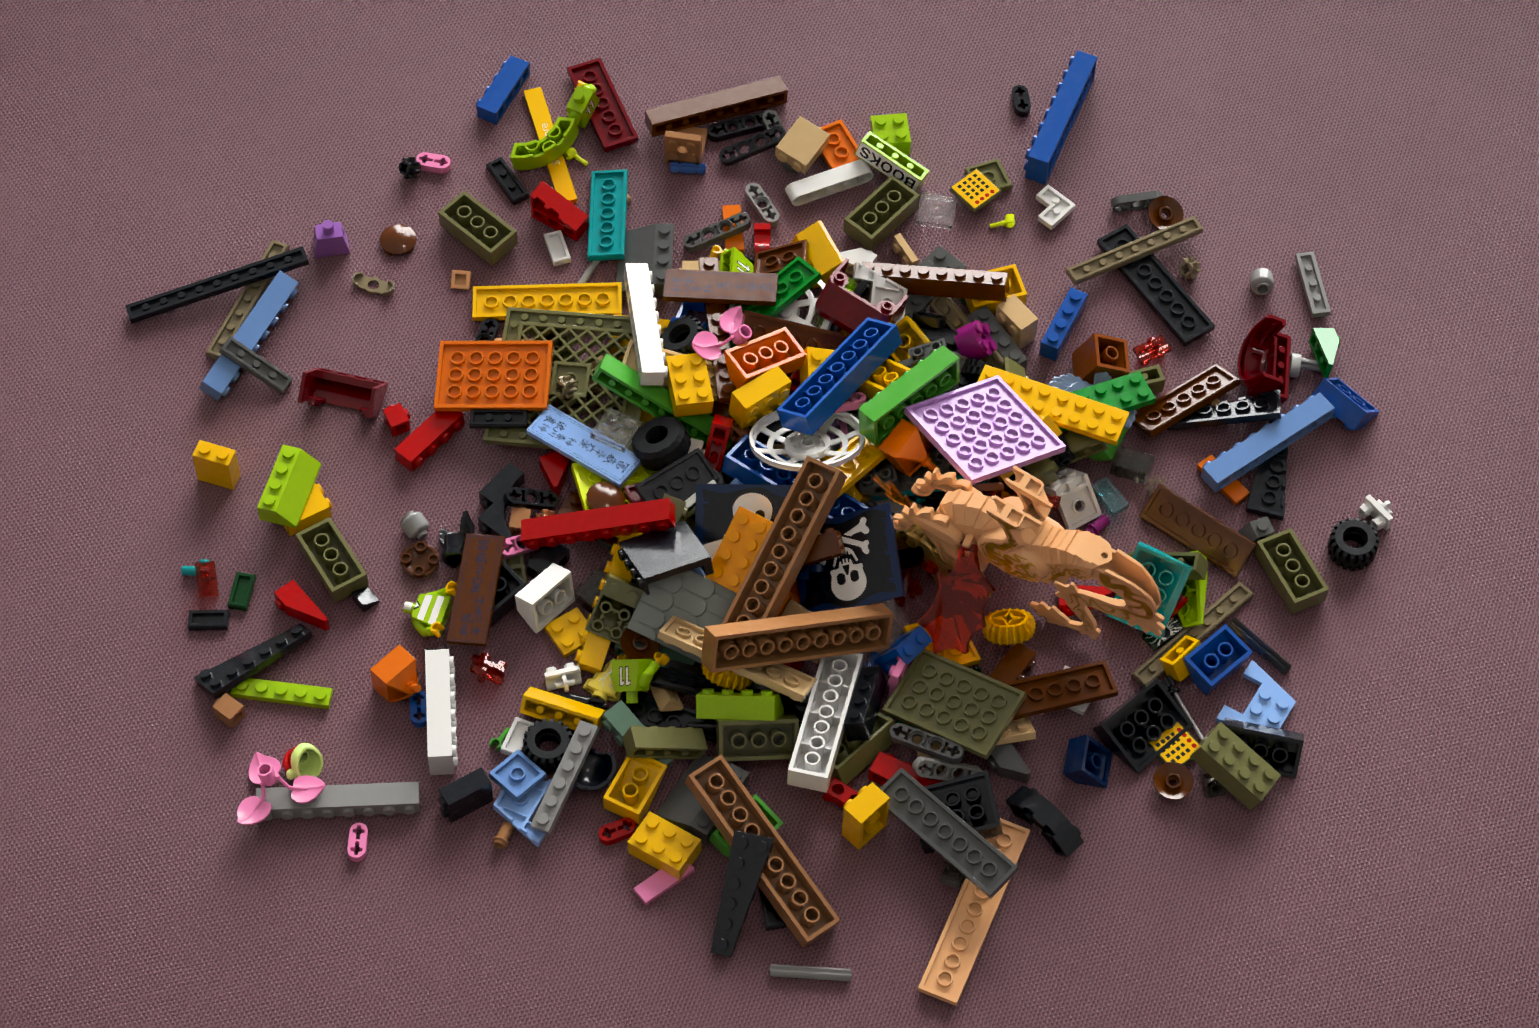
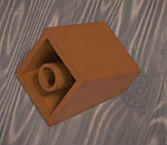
M1098 333L1092 334L1072 353L1073 375L1080 377L1082 381H1087L1089 384L1094 383V375L1099 372H1108L1112 379L1128 375L1130 367L1127 340Z

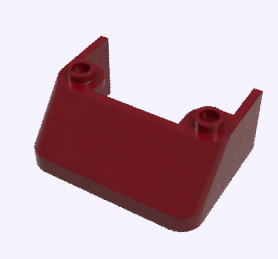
M845 258L831 274L815 304L816 313L850 334L867 317L895 324L903 315L909 296L905 294L897 305L890 301H881L877 306L871 304L845 288L849 281L847 275H845L849 259Z
M314 368L302 373L298 402L308 401V404L312 406H319L320 403H329L356 409L363 413V417L374 418L379 414L388 383L334 370Z

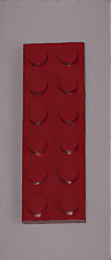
M601 58L567 67V73L574 88H576L578 80L587 84H593L597 89L595 94L600 101L590 118V122L604 152L638 142V135Z

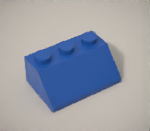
M1338 377L1323 378L1312 394L1315 396L1320 392L1335 407L1333 418L1344 422L1343 426L1350 431L1361 430L1380 412Z
M1225 624L1183 660L1192 681L1207 696L1249 660L1253 651Z

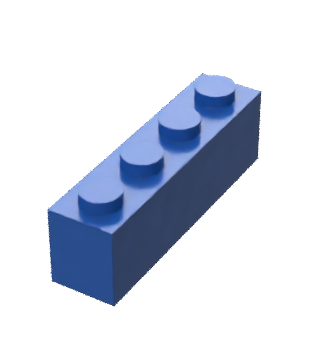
M510 55L507 61L503 62L500 72L495 74L492 84L486 88L484 96L476 103L479 118L496 125L498 124L529 77V62Z
M1072 287L1070 288L1041 341L1039 355L1057 361L1086 307L1087 293Z

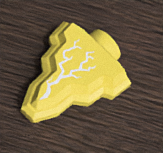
M611 661L604 666L600 673L596 672L583 685V689L592 694L591 697L602 699L604 703L607 700L617 702L622 695V692L615 691L610 677L612 672Z

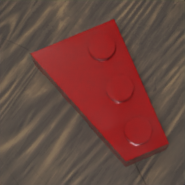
M544 181L531 193V217L556 231L561 230L562 234L576 242L589 228V216Z

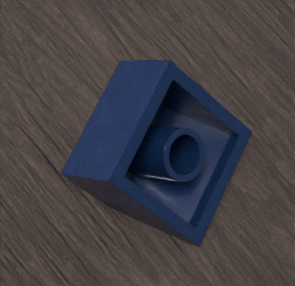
M1088 734L1071 738L1068 742L1063 775L1078 784L1107 788L1113 752Z

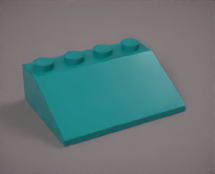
M1139 541L1132 558L1145 567L1158 586L1161 604L1157 613L1165 617L1161 623L1165 625L1166 629L1192 567ZM1117 594L1114 597V599H1122ZM1110 614L1106 615L1129 625L1127 620L1112 616ZM1139 625L1131 626L1143 631ZM1161 630L1162 634L1160 637L1156 636L1151 631H1149L1147 634H1150L1156 638L1161 639L1164 631Z

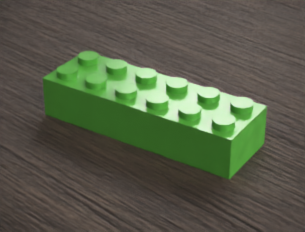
M942 345L940 348L933 350L924 360H920L912 369L904 372L896 381H892L884 390L876 393L868 402L863 403L858 408L860 434L876 446L887 438L902 418L906 421L910 420L904 414L905 407L949 391L960 382L959 357Z

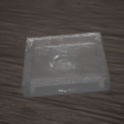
M922 192L916 225L952 230L958 198Z

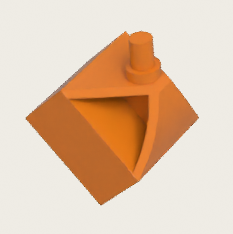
M903 418L878 447L897 470L909 477L921 466L927 467L932 472L936 467L938 468L931 461L932 458L929 457L934 447L918 427Z
M400 644L370 669L373 689L389 703L404 700L421 691V686L418 684L416 659Z

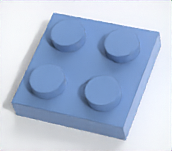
M518 749L491 770L489 778L514 800L518 801L546 778V773Z

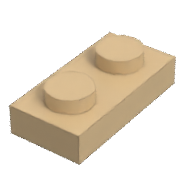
M901 233L895 235L892 248L895 254L901 257L902 264L917 266L918 258Z

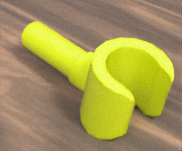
M573 147L569 148L564 154L568 161L575 158L585 166L589 164V162L577 154Z
M1014 214L1005 215V220L990 224V228L999 226L1013 228L1015 225Z

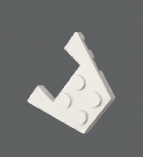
M860 262L854 263L852 280H863L871 283L869 296L871 304L877 306L881 301H890L897 305L905 294L907 295L908 289L878 275L876 271L869 270L862 266L863 264ZM904 309L903 315L900 317V319H899L895 324H897L899 321H901V320L904 318V316H905V309Z

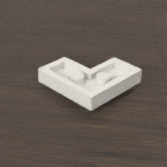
M1050 185L1044 187L1036 195V200L1047 207L1038 215V221L1050 230L1066 218L1076 206Z

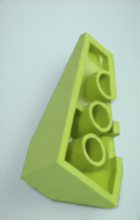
M1206 573L1205 580H1187L1181 592L1188 600L1177 612L1184 628L1203 625L1208 573Z

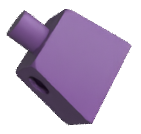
M325 220L322 224L314 226L313 248L315 258L350 253L348 237L341 222L333 223L331 220Z

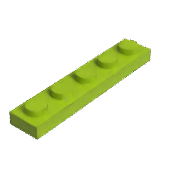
M248 678L232 688L230 694L233 698L329 709L333 690L327 687Z

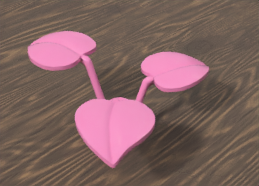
M733 307L720 316L719 325L721 330L730 333V337L723 342L718 343L717 337L709 331H701L695 335L691 343L694 351L700 357L710 361L716 360L722 355L719 347H722L731 340L735 345L747 342L752 336V330L745 324L741 325L743 319L742 307Z
M255 752L249 767V778L252 783L261 786L262 796L261 799L257 796L245 798L238 807L237 821L242 825H253L262 822L268 817L272 806L269 802L264 801L266 798L265 786L274 785L276 780H279L288 790H291V798L300 804L313 801L324 790L326 785L317 777L303 775L297 777L293 781V786H290L280 777L281 764L276 758Z

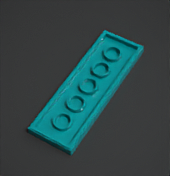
M627 169L591 171L588 261L625 259L628 192Z

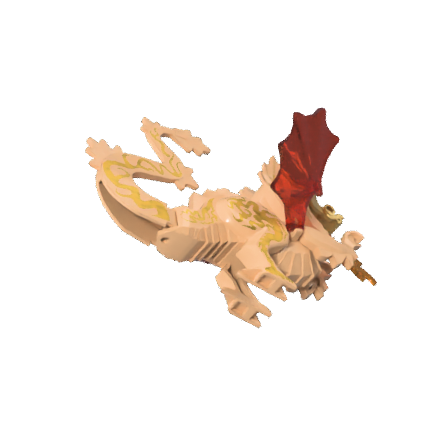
M1017 466L1012 468L1016 480L1012 481L1007 477L1004 480L1010 488L1004 486L1003 491L988 492V496L983 495L972 487L971 481L966 479L957 480L955 472H947L942 475L937 467L933 473L927 471L924 479L918 478L911 491L918 496H929L935 489L944 491L946 494L936 512L933 507L928 506L919 509L916 503L912 504L907 495L903 497L901 492L889 480L885 484L877 475L873 477L886 490V496L904 506L902 514L895 513L893 516L895 533L901 537L906 536L908 538L906 543L910 547L916 548L917 545L922 547L924 561L921 563V566L933 576L935 582L939 585L932 606L917 622L918 625L924 627L931 635L935 654L941 653L946 649H956L963 654H967L972 635L986 627L984 607L988 598L995 591V587L983 574L989 563L1014 577L1029 582L1038 583L1042 581L1050 584L1051 581H1055L1053 584L1058 589L1055 595L1064 599L1068 607L1082 622L1069 619L1056 606L1049 607L1043 601L1040 603L1031 601L1030 606L1037 611L1036 614L1046 617L1048 623L1080 631L1081 634H1087L1093 640H1096L1101 630L1097 628V622L1087 607L1089 606L1127 620L1130 626L1139 625L1145 633L1151 631L1160 637L1162 634L1161 630L1164 631L1165 625L1161 622L1164 621L1165 617L1157 613L1161 604L1160 592L1154 579L1145 567L1120 549L1117 551L1112 549L1111 545L1102 536L1078 529L1065 530L1058 522L1049 518L1048 515L1051 508H1059L1061 496L1046 495L1043 482ZM1071 576L1080 580L1095 579L1099 581L1098 584L1113 591L1122 599H1114L1078 589L1075 583L1067 584Z

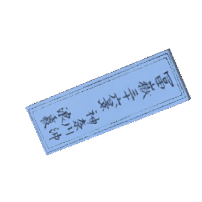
M550 404L548 405V410H543L526 430L527 434L608 482L617 485L619 488L624 485L641 465L640 459L633 452Z

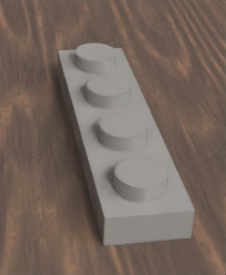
M1314 251L1296 253L1295 261L1311 317L1330 316L1331 310Z

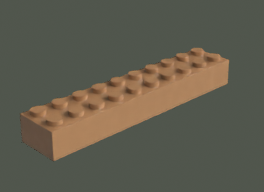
M809 456L806 457L722 624L777 617L847 479V476L841 470Z
M883 603L705 626L701 663L711 673L889 649L894 613Z
M722 754L688 775L685 784L730 847L734 830L775 838L758 886L801 947L804 949L835 928L840 922L839 917Z

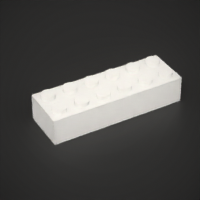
M449 649L425 650L427 751L430 775L455 774L454 766H458V745L456 736L454 656H450Z

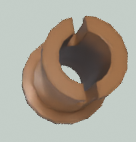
M508 822L501 824L497 836L493 838V845L495 847L504 849L508 846V839L514 830L512 824Z

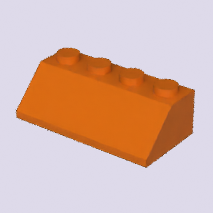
M786 327L724 351L729 378L737 389L777 365L785 374L801 369L807 355Z

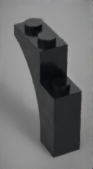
M510 462L479 492L480 504L486 510L478 517V528L484 535L512 537L505 521L508 505L505 504L503 495L510 487L520 488L525 483L524 472Z

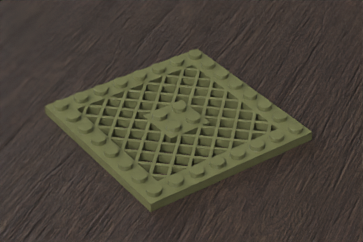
M508 307L502 341H522V338L524 341H528L529 339L526 335L532 331L537 336L531 340H546L545 336L552 332L555 336L551 339L553 344L555 345L560 341L563 345L558 350L553 348L552 360L557 358L559 361H554L551 369L552 377L549 398L551 399H549V404L552 405L559 400L562 406L557 408L558 410L563 412L567 409L570 417L584 425L593 420L597 424L592 428L596 432L602 430L604 433L600 434L633 452V438L640 427L642 409L626 399L623 400V406H621L618 402L623 397L618 395L614 398L611 395V390L606 389L596 381L590 385V379L600 363L597 359L604 353L609 354L615 359L625 355L628 344L622 348L619 342L625 338L630 341L631 337H633L630 316ZM571 334L574 339L566 343L563 338ZM589 335L592 340L585 345L582 339ZM608 337L611 342L603 346L600 341ZM579 343L581 348L574 352L571 347ZM597 344L600 349L593 354L590 348ZM616 346L619 351L611 355L608 350ZM568 351L571 355L563 359L560 355ZM586 352L589 357L582 361L579 356ZM592 361H594L597 364V366L593 369L592 364H590ZM571 375V378L576 380L578 390L573 392L574 397L568 398L570 400L565 402L564 399H561L555 393L554 383L558 382L557 377ZM600 387L602 392L595 396L592 391ZM589 395L592 399L584 404L582 400L587 401ZM607 396L610 401L603 405L600 400ZM578 402L581 407L573 411L570 406ZM596 403L600 408L592 413L589 408ZM615 405L619 410L611 415L608 409ZM532 411L529 413L527 425L530 426L532 424L530 420L535 416H539L542 411ZM586 411L589 416L581 420L578 415ZM605 413L607 418L600 422L597 417ZM621 415L620 424H619V423L617 422L616 418ZM613 422L616 427L608 431L605 426ZM485 429L484 444L552 449L528 435L527 429Z

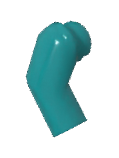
M200 559L199 566H182L181 573L186 576H197L205 573L211 567L209 566L210 561L208 559Z

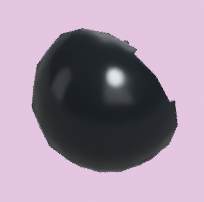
M591 747L573 786L584 792H597L608 786L613 780L616 771L615 755L609 752L600 753Z

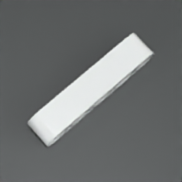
M860 159L792 182L786 186L785 192L793 206H800L867 183L874 175L869 165Z

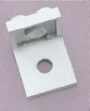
M1060 467L1056 471L1058 480L1043 487L1046 494L1055 497L1066 529L1074 530L1102 515L1086 473L1068 467ZM1080 500L1082 506L1076 511L1075 504Z

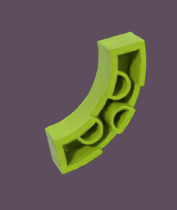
M558 117L554 126L543 139L525 143H514L510 156L514 170L540 168L554 162L565 154L574 143L579 132L576 119Z

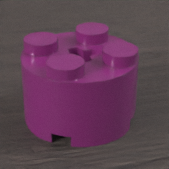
M975 320L955 330V332H958V335L955 336V342L962 356L966 355L968 359L971 358L972 360L976 359L979 361L992 355L997 350V345L990 336V327L986 322L982 323L979 320Z

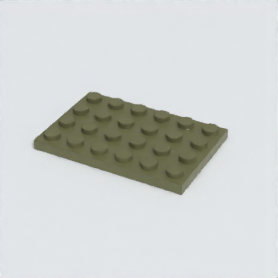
M923 649L913 660L882 711L890 717L924 732L961 745L964 750L988 759L1025 700L1026 692L927 649Z

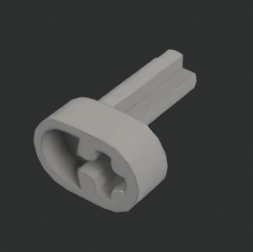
M1291 353L1289 377L1298 378L1300 368L1321 372L1316 360L1302 358L1301 354Z

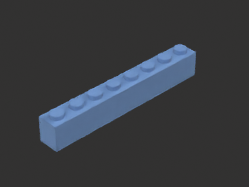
M279 271L233 338L256 353L260 347L259 341H264L270 333L268 328L270 326L274 327L279 320L277 315L280 312L284 313L289 304L286 303L288 299L293 300L298 290L296 287L299 282ZM221 354L202 381L199 389L219 401L221 396L226 397L231 389L229 387L230 383H235L241 375L239 370L242 367Z
M1320 392L1315 396H1309L1301 405H1295L1287 414H1281V419H1276L1271 424L1267 423L1259 432L1250 434L1246 440L1236 443L1229 451L1222 452L1212 462H1206L1202 467L1201 478L1215 493L1330 420L1333 417L1335 407Z

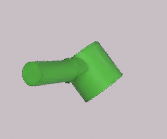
M506 727L498 738L491 739L490 747L492 748L494 744L499 743L496 750L500 751L502 742L510 728Z

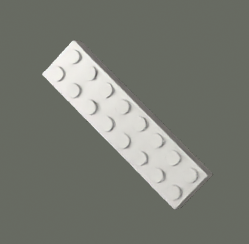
M855 653L821 658L815 677L817 681L811 690L789 764L787 785L827 793L845 731L844 722L862 669L863 654Z

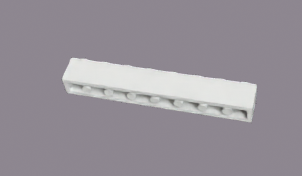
M625 263L624 283L640 386L663 385L664 378H667L668 368L664 366L665 352H662L663 339L659 337L661 336V325L657 324L659 312L655 311L657 300L653 298L655 288L654 284H651L652 271H649L648 263Z

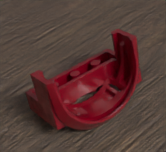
M1267 314L1246 336L1239 352L1237 370L1242 385L1247 388V395L1257 397L1259 393L1280 389L1282 405L1288 399L1291 336L1279 332L1286 326L1285 319ZM1254 347L1255 349L1263 350L1265 353L1256 351L1252 348ZM1266 357H1267V365H1266V372H1265V371H1264V363H1265V359H1266Z

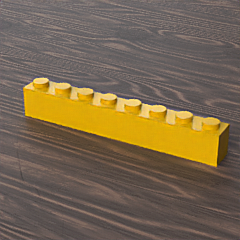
M644 533L615 536L618 537L617 544L613 543L610 554L613 556L611 561L606 563L604 572L607 573L606 577L608 573H612L631 582L630 570L627 571L624 561L621 562L618 556V550H620L619 542ZM606 577L601 579L598 587L599 590L602 589ZM598 596L595 597L592 607L595 606ZM584 631L580 641L583 643L582 649H578L574 659L577 661L576 666L579 665L581 670L592 674L600 673L611 641L589 631Z

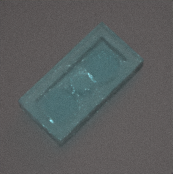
M1107 476L1091 485L1096 497L1112 516L1119 514L1129 507L1127 500Z

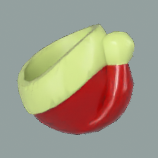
M301 743L285 754L282 767L289 780L303 775L317 777L320 775L323 767V757L312 744Z

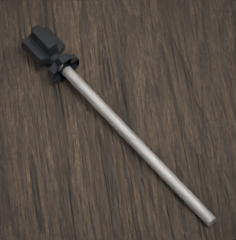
M1171 675L1163 677L1162 684L1166 690H1170L1169 694L1171 696H1175L1182 710L1193 723V728L1202 741L1204 737L1179 697L1180 689L1178 687L1175 688L1176 682Z

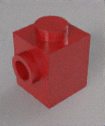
M401 403L390 405L383 409L384 420L393 437L411 430L409 412L407 409H403Z

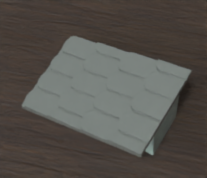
M691 570L648 584L650 595L643 592L627 628L702 664L699 656L685 652L672 644L665 643L657 638L658 633L673 615L701 628L722 624L737 593Z

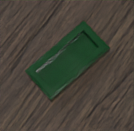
M236 572L227 605L228 609L248 611L256 574Z

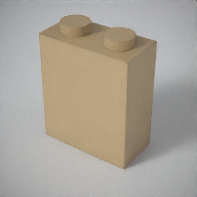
M799 116L776 146L775 156L779 161L791 165L795 171L806 174L829 144L830 134Z

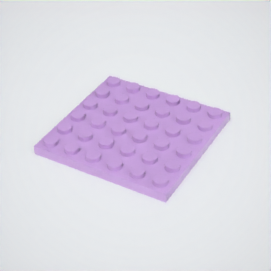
M999 375L912 404L904 409V414L962 477L972 482V485L1013 471V466L1021 468L1065 452L1066 445Z

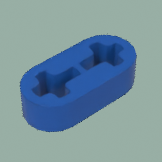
M423 690L410 696L411 723L417 728L427 725L426 693ZM417 697L422 699L419 706H417ZM418 712H421V720H417Z

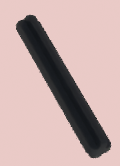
M1233 618L1229 622V628L1280 672L1286 674L1290 671L1291 665L1237 618Z

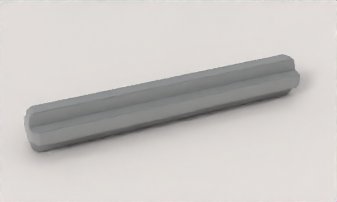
M771 964L770 976L851 981L852 970Z

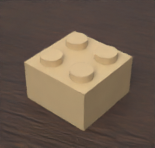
M1014 294L1007 298L1006 302H1001L997 305L995 317L1019 349L1035 340L1038 318Z

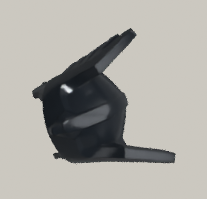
M463 511L460 532L450 533L444 528L440 529L439 542L443 548L442 560L447 566L456 568L462 560L466 533L474 534L475 525L468 511Z

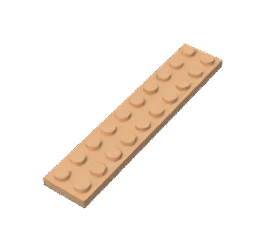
M1000 818L1003 835L987 838L986 840L1017 865L1031 830ZM965 878L919 984V992L957 1006L1009 881L990 899Z

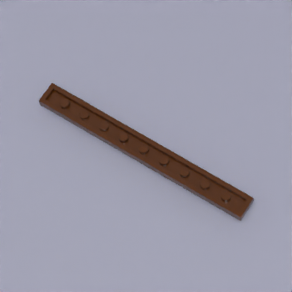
M699 257V270L719 271L717 257ZM704 303L707 330L717 337L718 343H721L729 338L728 333L722 331L719 325V318L725 312L724 304ZM730 342L719 347L722 355L718 359L712 360L718 403H730L731 394L736 390V386L729 378L724 351L730 349Z

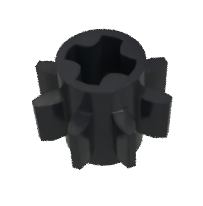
M416 157L402 158L403 161L399 164L400 174L404 175V179L417 178V174L421 172L420 162L415 161Z

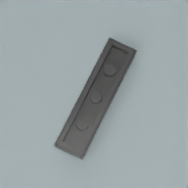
M231 336L219 351V353L280 394L284 393L293 380L288 374Z

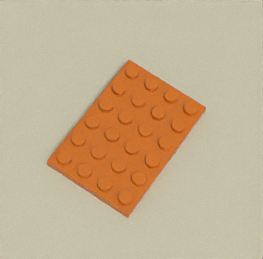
M440 341L434 410H548L553 341Z

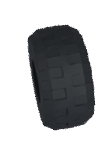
M670 416L655 417L645 422L637 430L632 443L633 452L640 459L641 465L653 471L661 470L687 455L691 446L690 436L684 424L677 418Z

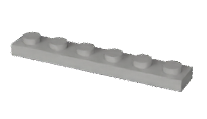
M580 720L530 825L532 829L548 835L551 834L600 730L598 726Z

